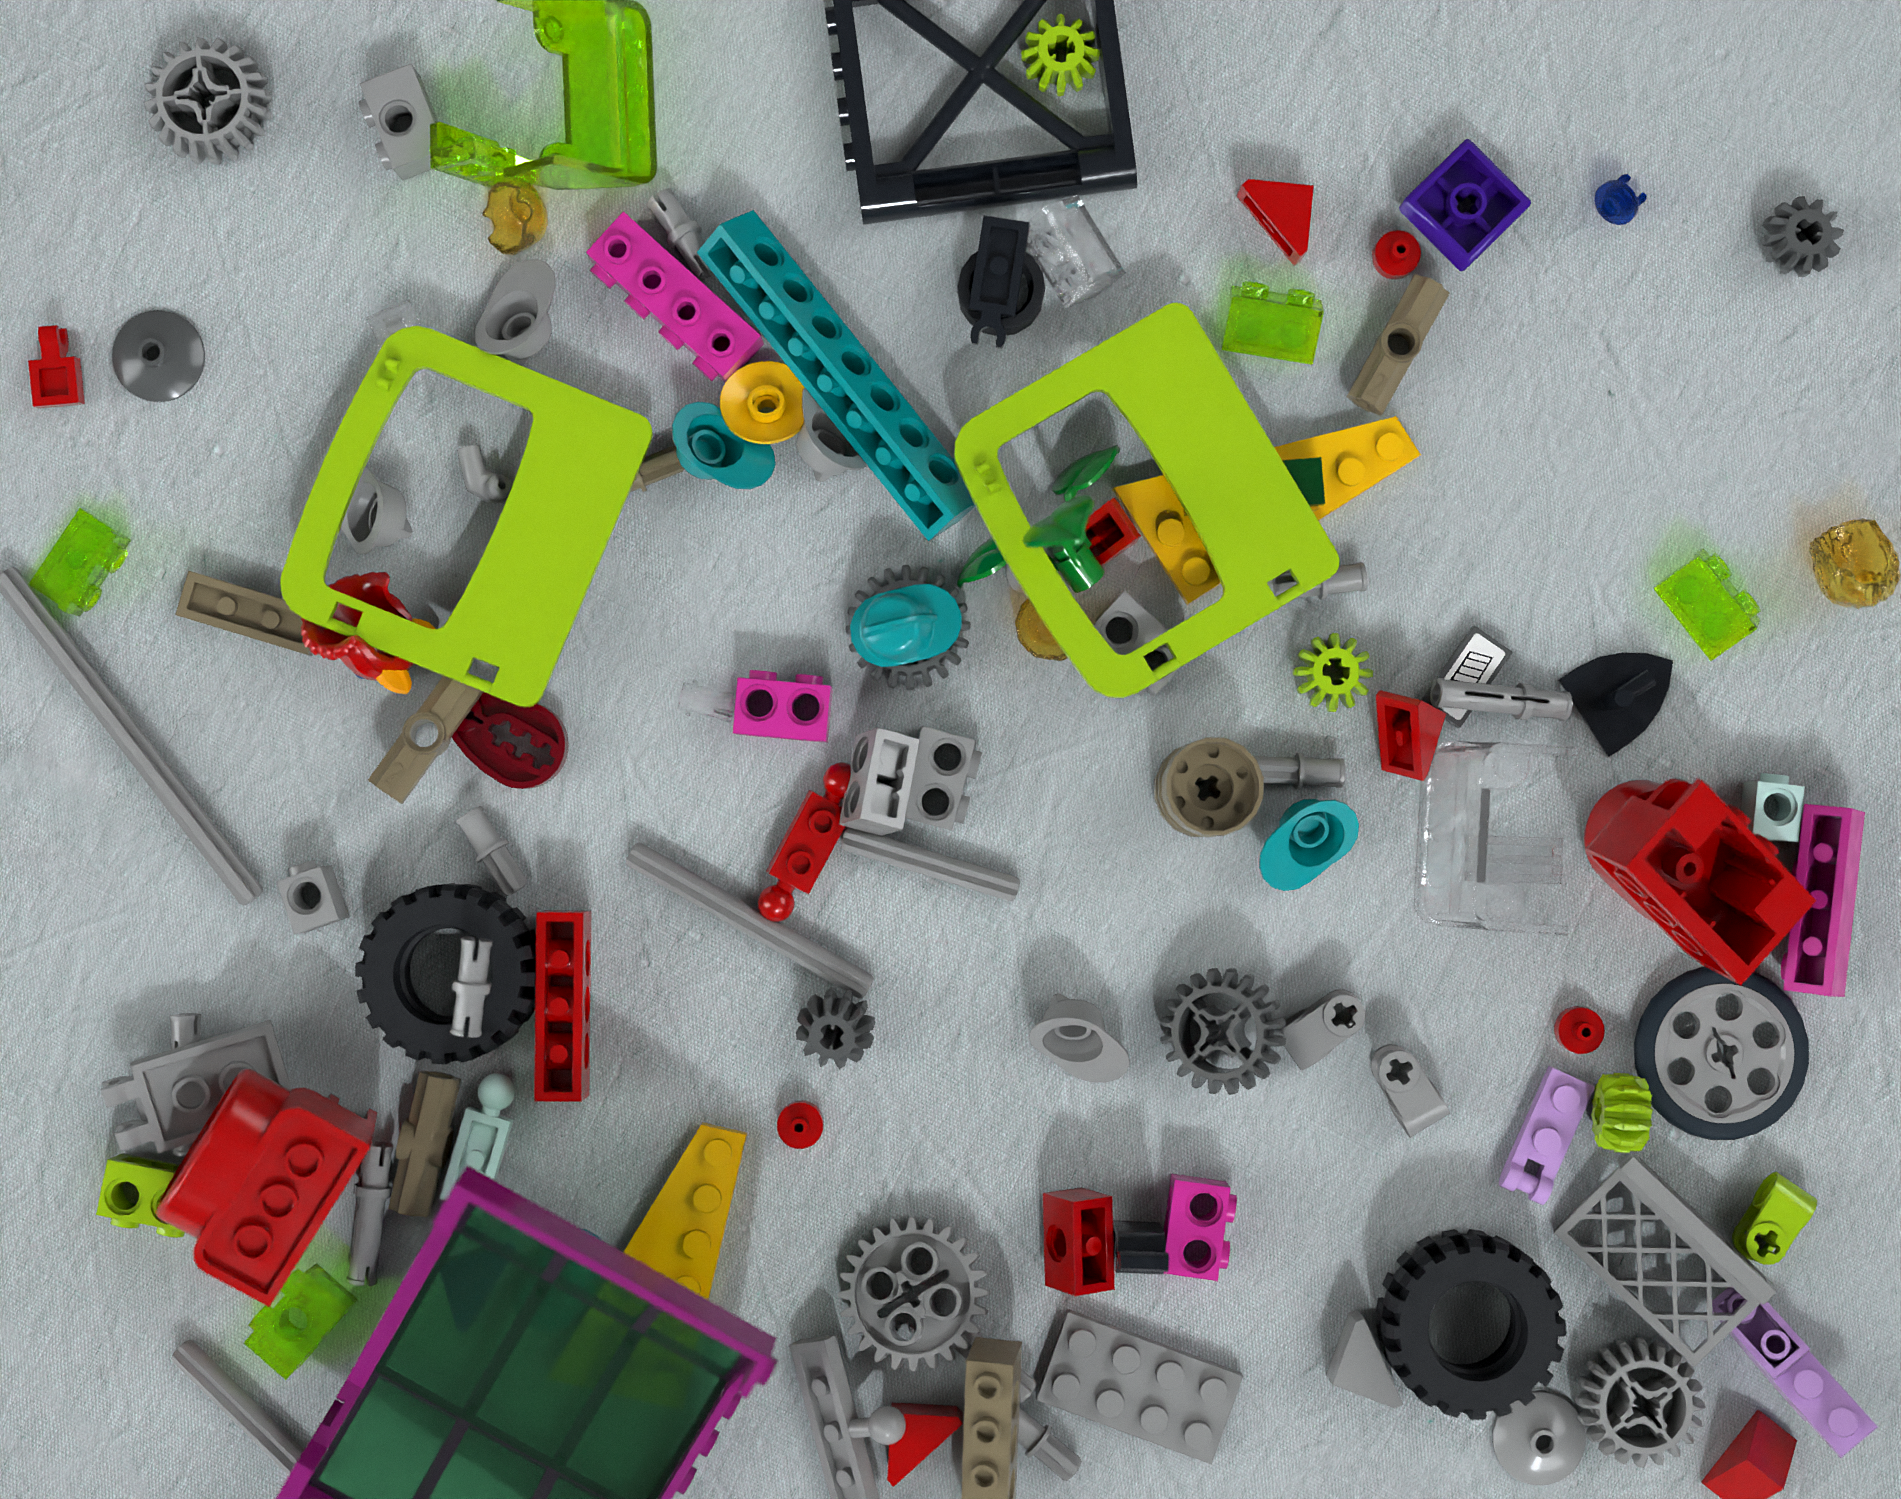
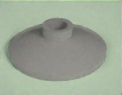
M1531 1391L1536 1398L1526 1406L1517 1400L1510 1404L1512 1413L1501 1417L1497 1416L1492 1431V1443L1499 1463L1511 1476L1531 1485H1549L1566 1478L1580 1463L1586 1445L1585 1428L1578 1420V1412L1565 1399L1550 1392ZM1541 1435L1550 1436V1445L1544 1450L1536 1449L1535 1443L1537 1438Z

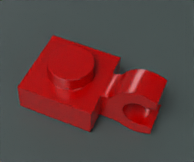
M58 325L38 327L42 359L28 360L33 407L40 409L84 405L80 358L75 356L66 357L69 349L67 329H59Z

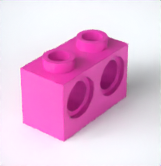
M750 670L749 678L738 677L733 734L828 743L833 688L830 685H823V676L796 674L795 682L777 681V672ZM758 691L768 692L773 699L771 711L762 717L752 715L748 708L750 697ZM804 695L816 697L820 706L817 716L809 721L799 720L794 713L795 702Z
M1171 1173L1163 1227L1165 1232V1252L1169 1253V1270L1164 1272V1274L1218 1281L1219 1269H1227L1230 1257V1241L1224 1240L1226 1222H1234L1237 1196L1230 1194L1231 1187L1226 1181ZM1200 1193H1208L1214 1198L1212 1210L1205 1215H1195L1190 1211L1191 1200ZM1192 1240H1202L1208 1245L1206 1255L1199 1261H1189L1183 1256L1185 1246Z

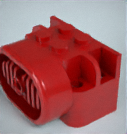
M1676 778L1667 780L1662 784L1650 780H1631L1621 783L1610 789L1598 800L1588 817L1584 833V846L1587 858L1594 871L1637 912L1656 923L1687 955L1701 965L1740 986L1817 901L1776 858L1779 850L1768 839L1760 834L1754 835L1747 826L1751 823L1750 819L1731 804L1726 805L1699 778L1693 784Z
M243 1069L234 1078L177 1168L157 1205L156 1215L166 1223L197 1238L193 1249V1258L199 1269L270 1307L370 1149L377 1112L369 1108L364 1118L339 1105V1098L333 1094L326 1098L304 1087L288 1090L252 1069Z

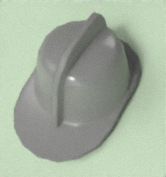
M538 259L525 260L514 265L501 277L475 329V342L482 351L489 354H502L510 361L522 366L529 357L541 351L549 342L552 334V325L547 310L553 299L556 287L555 273L549 264Z
M804 388L802 391L804 423L797 436L796 443L801 458L813 469L815 479L824 482L831 476L840 475L847 470L858 471L865 468L867 464L807 389Z
M367 465L363 470L341 525V530L358 554H367L373 547L391 546L398 539L411 537L413 532L406 517L404 495L397 488L379 481Z
M1060 993L1053 995L1042 1021L1034 1025L1029 1033V1040L1035 1049L1078 1079L1107 1083L1119 1079L1128 1070L1130 1064L1128 1051L1106 1031L1099 1008L1085 1000L1069 999Z

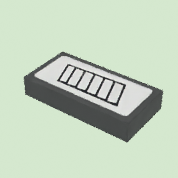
M1472 626L1436 679L1444 678V680L1491 684L1512 654V651L1476 626ZM1432 685L1421 699L1432 705L1430 699ZM1437 708L1446 713L1445 720L1456 728H1461L1472 710Z

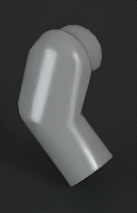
M470 445L457 449L466 490L488 503L498 504L505 502L512 488L510 479L503 474L500 476L485 469L479 445Z

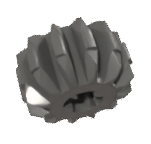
M1805 196L1795 198L1791 205L1787 202L1779 204L1774 209L1775 216L1766 218L1762 225L1769 234L1760 238L1759 244L1765 247H1772L1773 250L1766 256L1765 262L1771 263L1779 259L1781 261L1780 274H1787L1794 268L1798 277L1809 275L1812 269L1820 272L1828 267V258L1838 255L1841 249L1833 240L1840 238L1843 235L1844 229L1832 227L1830 223L1836 219L1838 212L1831 211L1824 215L1822 213L1823 200L1817 199L1809 206ZM1802 231L1807 240L1800 242L1795 234Z
M832 987L826 990L824 999L814 994L807 1002L808 1008H802L797 1016L801 1026L796 1031V1040L807 1042L803 1049L804 1056L814 1053L820 1055L818 1059L820 1067L826 1065L829 1059L834 1060L839 1070L845 1067L847 1058L857 1063L863 1057V1049L870 1048L873 1043L874 1036L870 1031L875 1026V1017L864 1015L868 1008L867 1000L856 1004L851 1002L853 998L851 989L846 991L842 998H838ZM835 1025L839 1026L837 1027L836 1031L832 1030L834 1029Z

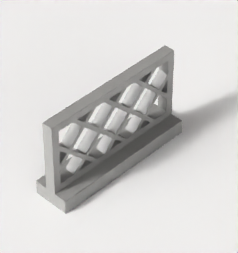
M1630 1151L1619 1162V1166L1554 1229V1234L1694 1367L1760 1303L1764 1305L1776 1293L1773 1283L1633 1151ZM1619 1181L1634 1194L1635 1212H1606V1194ZM1601 1200V1212H1589ZM1640 1200L1652 1212H1640ZM1581 1219H1601L1602 1245H1583L1569 1231ZM1607 1219L1635 1220L1636 1245H1607ZM1641 1220H1662L1670 1229V1246L1642 1245ZM1676 1234L1688 1246H1676ZM1590 1252H1602L1603 1264ZM1608 1252L1636 1253L1637 1278H1616L1608 1270ZM1642 1253H1670L1671 1279L1643 1278ZM1676 1253L1698 1254L1705 1261V1279H1677ZM1711 1267L1723 1279H1711ZM1626 1286H1637L1638 1298ZM1643 1286H1671L1672 1312L1651 1311L1643 1303ZM1677 1286L1706 1287V1312H1678ZM1712 1287H1733L1745 1301L1732 1313L1713 1312ZM1660 1319L1672 1320L1673 1331ZM1678 1320H1707V1338L1697 1348L1692 1350L1679 1338ZM1713 1320H1724L1713 1331Z

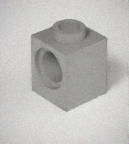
M311 860L288 868L290 877L276 881L294 935L306 933L349 918L332 865L317 867L315 860ZM310 882L317 885L321 892L320 902L314 908L309 907L303 900V890Z

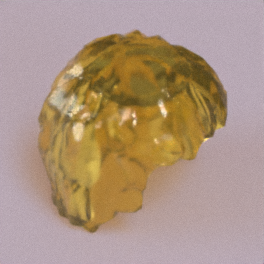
M1862 518L1841 522L1837 526L1828 528L1826 532H1823L1819 537L1814 538L1810 542L1809 552L1813 561L1812 568L1815 580L1820 591L1833 604L1846 608L1853 607L1855 609L1874 607L1878 603L1886 601L1888 597L1894 594L1901 577L1899 556L1894 550L1892 542L1875 520Z

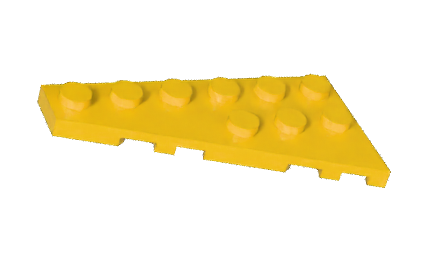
M1396 416L1274 447L1281 460L1321 457L1325 504L1323 506H1310L1318 521L1421 455ZM1164 475L1113 488V492L1186 605L1221 584L1211 559L1188 516H1184V508Z
M702 1123L628 1243L624 1253L709 1300L747 1132ZM609 1279L605 1281L600 1289L602 1293L638 1313L648 1302ZM591 1305L547 1377L594 1388L631 1326ZM663 1309L653 1320L699 1346L702 1331ZM643 1334L609 1391L684 1408L695 1362Z

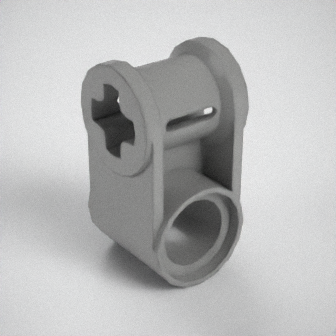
M1344 989L1334 990L1308 1008L1286 1019V1025L1275 1029L1274 1033L1286 1038V1044L1283 1046L1299 1069L1304 1070L1323 1059L1336 1046L1357 1033L1365 1022V1009L1352 992ZM1340 1002L1345 1007L1354 1005L1349 1010L1352 1018L1345 1023L1340 1018L1331 1020L1336 1015L1333 1007Z
M1391 1044L1382 1046L1374 1052L1370 1066L1372 1074L1387 1097L1393 1114L1410 1138L1450 1114L1439 1091L1426 1076L1418 1060L1411 1053L1398 1045ZM1393 1059L1402 1063L1399 1066L1401 1074L1396 1078L1389 1073L1392 1070L1389 1062Z

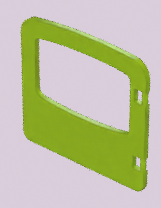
M1173 302L1165 305L976 415L961 428L955 440V464L979 514L1012 574L1051 635L1088 686L1107 698L1123 699L1140 692L1329 579L1339 568L1340 558L1335 547L1195 315L1188 306L1182 303ZM1095 392H1102L1109 397L1155 460L1191 520L1223 587V594L1217 602L1126 655L1115 653L1096 630L1070 593L1043 547H1026L1023 543V537L1031 526L1010 488L997 457L999 448L1007 442ZM1289 570L1297 584L1275 597L1267 582ZM1166 643L1174 658L1151 670L1143 656Z
M421 326L401 328L390 335L382 345L346 411L324 458L294 534L281 574L280 586L282 597L291 611L309 622L347 637L358 635L373 648L481 690L516 706L525 708L534 706L545 693L651 444L653 436L651 424L641 414L497 355L486 353L480 348L431 328ZM424 369L431 370L524 408L533 416L525 452L498 523L461 599L445 625L439 629L424 627L329 588L325 581L332 551L346 511L377 440L416 372ZM338 603L363 613L357 627L332 618ZM474 658L499 668L493 683L468 673Z

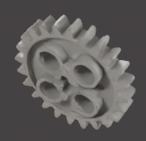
M909 1217L907 1228L903 1230L899 1221L893 1219L890 1220V1234L888 1235L880 1227L873 1228L875 1243L872 1244L868 1240L859 1239L858 1244L864 1252L862 1257L858 1255L847 1256L848 1261L856 1268L854 1272L840 1273V1278L851 1283L850 1290L838 1293L839 1298L850 1300L851 1307L844 1309L840 1316L854 1317L856 1323L850 1327L847 1333L848 1335L863 1333L865 1337L859 1346L861 1351L873 1345L877 1347L874 1357L875 1362H881L890 1354L892 1355V1369H899L904 1359H908L911 1372L919 1371L921 1359L925 1358L930 1369L938 1368V1353H941L946 1360L951 1362L956 1359L952 1345L956 1344L966 1350L970 1347V1344L964 1335L965 1332L977 1334L981 1332L982 1329L973 1321L974 1315L988 1314L989 1310L978 1305L977 1301L980 1297L990 1295V1290L977 1287V1281L984 1278L988 1273L986 1270L974 1271L971 1266L980 1257L979 1252L967 1255L962 1252L969 1239L967 1237H962L954 1243L950 1241L953 1234L952 1226L947 1225L937 1234L935 1219H928L923 1230H920L917 1217ZM921 1247L927 1249L933 1258L931 1269L923 1275L917 1273L911 1264L913 1253ZM945 1269L949 1271L950 1275L947 1279L919 1295L920 1305L916 1301L904 1303L884 1318L879 1316L878 1312L881 1308L908 1294V1283L912 1286L922 1285ZM880 1272L888 1274L893 1282V1290L885 1299L877 1297L872 1289V1281ZM943 1288L951 1290L957 1299L955 1311L948 1316L941 1314L935 1306L936 1294ZM902 1313L912 1315L917 1324V1331L910 1340L901 1338L895 1329V1322Z

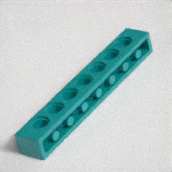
M752 210L721 223L697 251V254L924 537L930 541L958 523L975 507V504L953 457L757 213Z

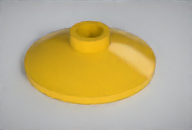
M759 361L748 364L734 372L722 388L720 395L722 418L735 435L748 442L774 444L785 441L796 435L804 423L802 391L805 387L786 364L774 361ZM771 407L774 409V411L770 413L759 412L762 408Z

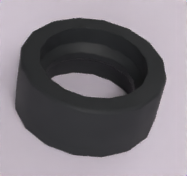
M978 251L972 254L962 267L957 286L960 309L972 326L981 319L982 314L981 312L969 311ZM1027 252L1022 272L1028 284L1027 301L1016 312L1015 318L1007 316L1001 318L1006 336L1017 334L1030 326L1041 311L1045 294L1043 271L1035 258ZM991 328L981 331L985 334L997 336L996 331Z

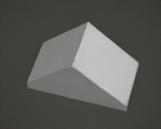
M1357 1309L1348 1313L1326 1376L1332 1385L1392 1408L1402 1406L1401 1398L1364 1317Z

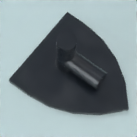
M1622 652L1593 659L1567 673L1558 681L1565 691L1570 692L1573 704L1606 755L1610 757L1644 732L1660 711L1670 686L1673 660L1648 653Z

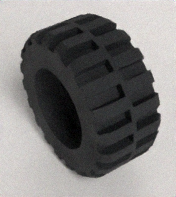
M455 883L419 888L415 892L402 895L391 902L392 907L385 912H380L371 924L374 929L371 934L363 936L359 947L360 950L364 951L363 959L356 962L355 977H362L363 989L356 990L359 1004L367 1003L371 1014L365 1018L372 1029L380 1027L386 1034L382 1040L392 1048L400 1046L405 1049V1056L418 1061L423 1058L431 1059L432 1064L446 1065L455 1061L463 1063L474 1060L510 1041L520 1032L519 1028L523 1023L529 1021L535 1011L533 1004L535 1002L536 933L534 929H528L524 923L527 917L519 908H512L506 903L507 898L496 892L482 890V886ZM447 928L459 929L472 934L478 940L479 938L493 941L490 949L492 985L490 994L487 995L483 1004L482 1035L480 1037H468L470 1020L468 1016L465 1018L464 1035L457 1036L451 1034L450 1028L452 1027L453 1016H442L431 1011L421 1002L414 991L410 976L412 955L419 942L437 930Z
M1456 1229L1442 1231V1238L1433 1240L1428 1236L1416 1242L1420 1249L1412 1255L1405 1251L1396 1260L1401 1266L1394 1275L1389 1272L1387 1273L1382 1283L1386 1288L1385 1296L1377 1300L1376 1312L1381 1317V1323L1376 1325L1378 1339L1385 1348L1383 1353L1390 1366L1419 1400L1429 1407L1435 1405L1443 1414L1455 1418L1460 1413H1465L1470 1420H1485L1486 1412L1494 1411L1498 1417L1512 1413L1510 1404L1517 1400L1526 1406L1536 1398L1531 1390L1538 1382L1547 1387L1554 1377L1547 1369L1551 1361L1560 1363L1564 1349L1558 1344V1337L1566 1336V1321L1559 1316V1310L1563 1308L1559 1293L1550 1285L1552 1282L1550 1277L1531 1257L1509 1241L1497 1235L1494 1237L1489 1236L1480 1230L1469 1229L1467 1234H1461ZM1471 1281L1487 1282L1498 1288L1509 1303L1510 1325L1508 1333L1499 1348L1481 1361L1471 1364L1448 1362L1437 1354L1429 1340L1428 1325L1433 1308L1447 1291L1457 1285Z

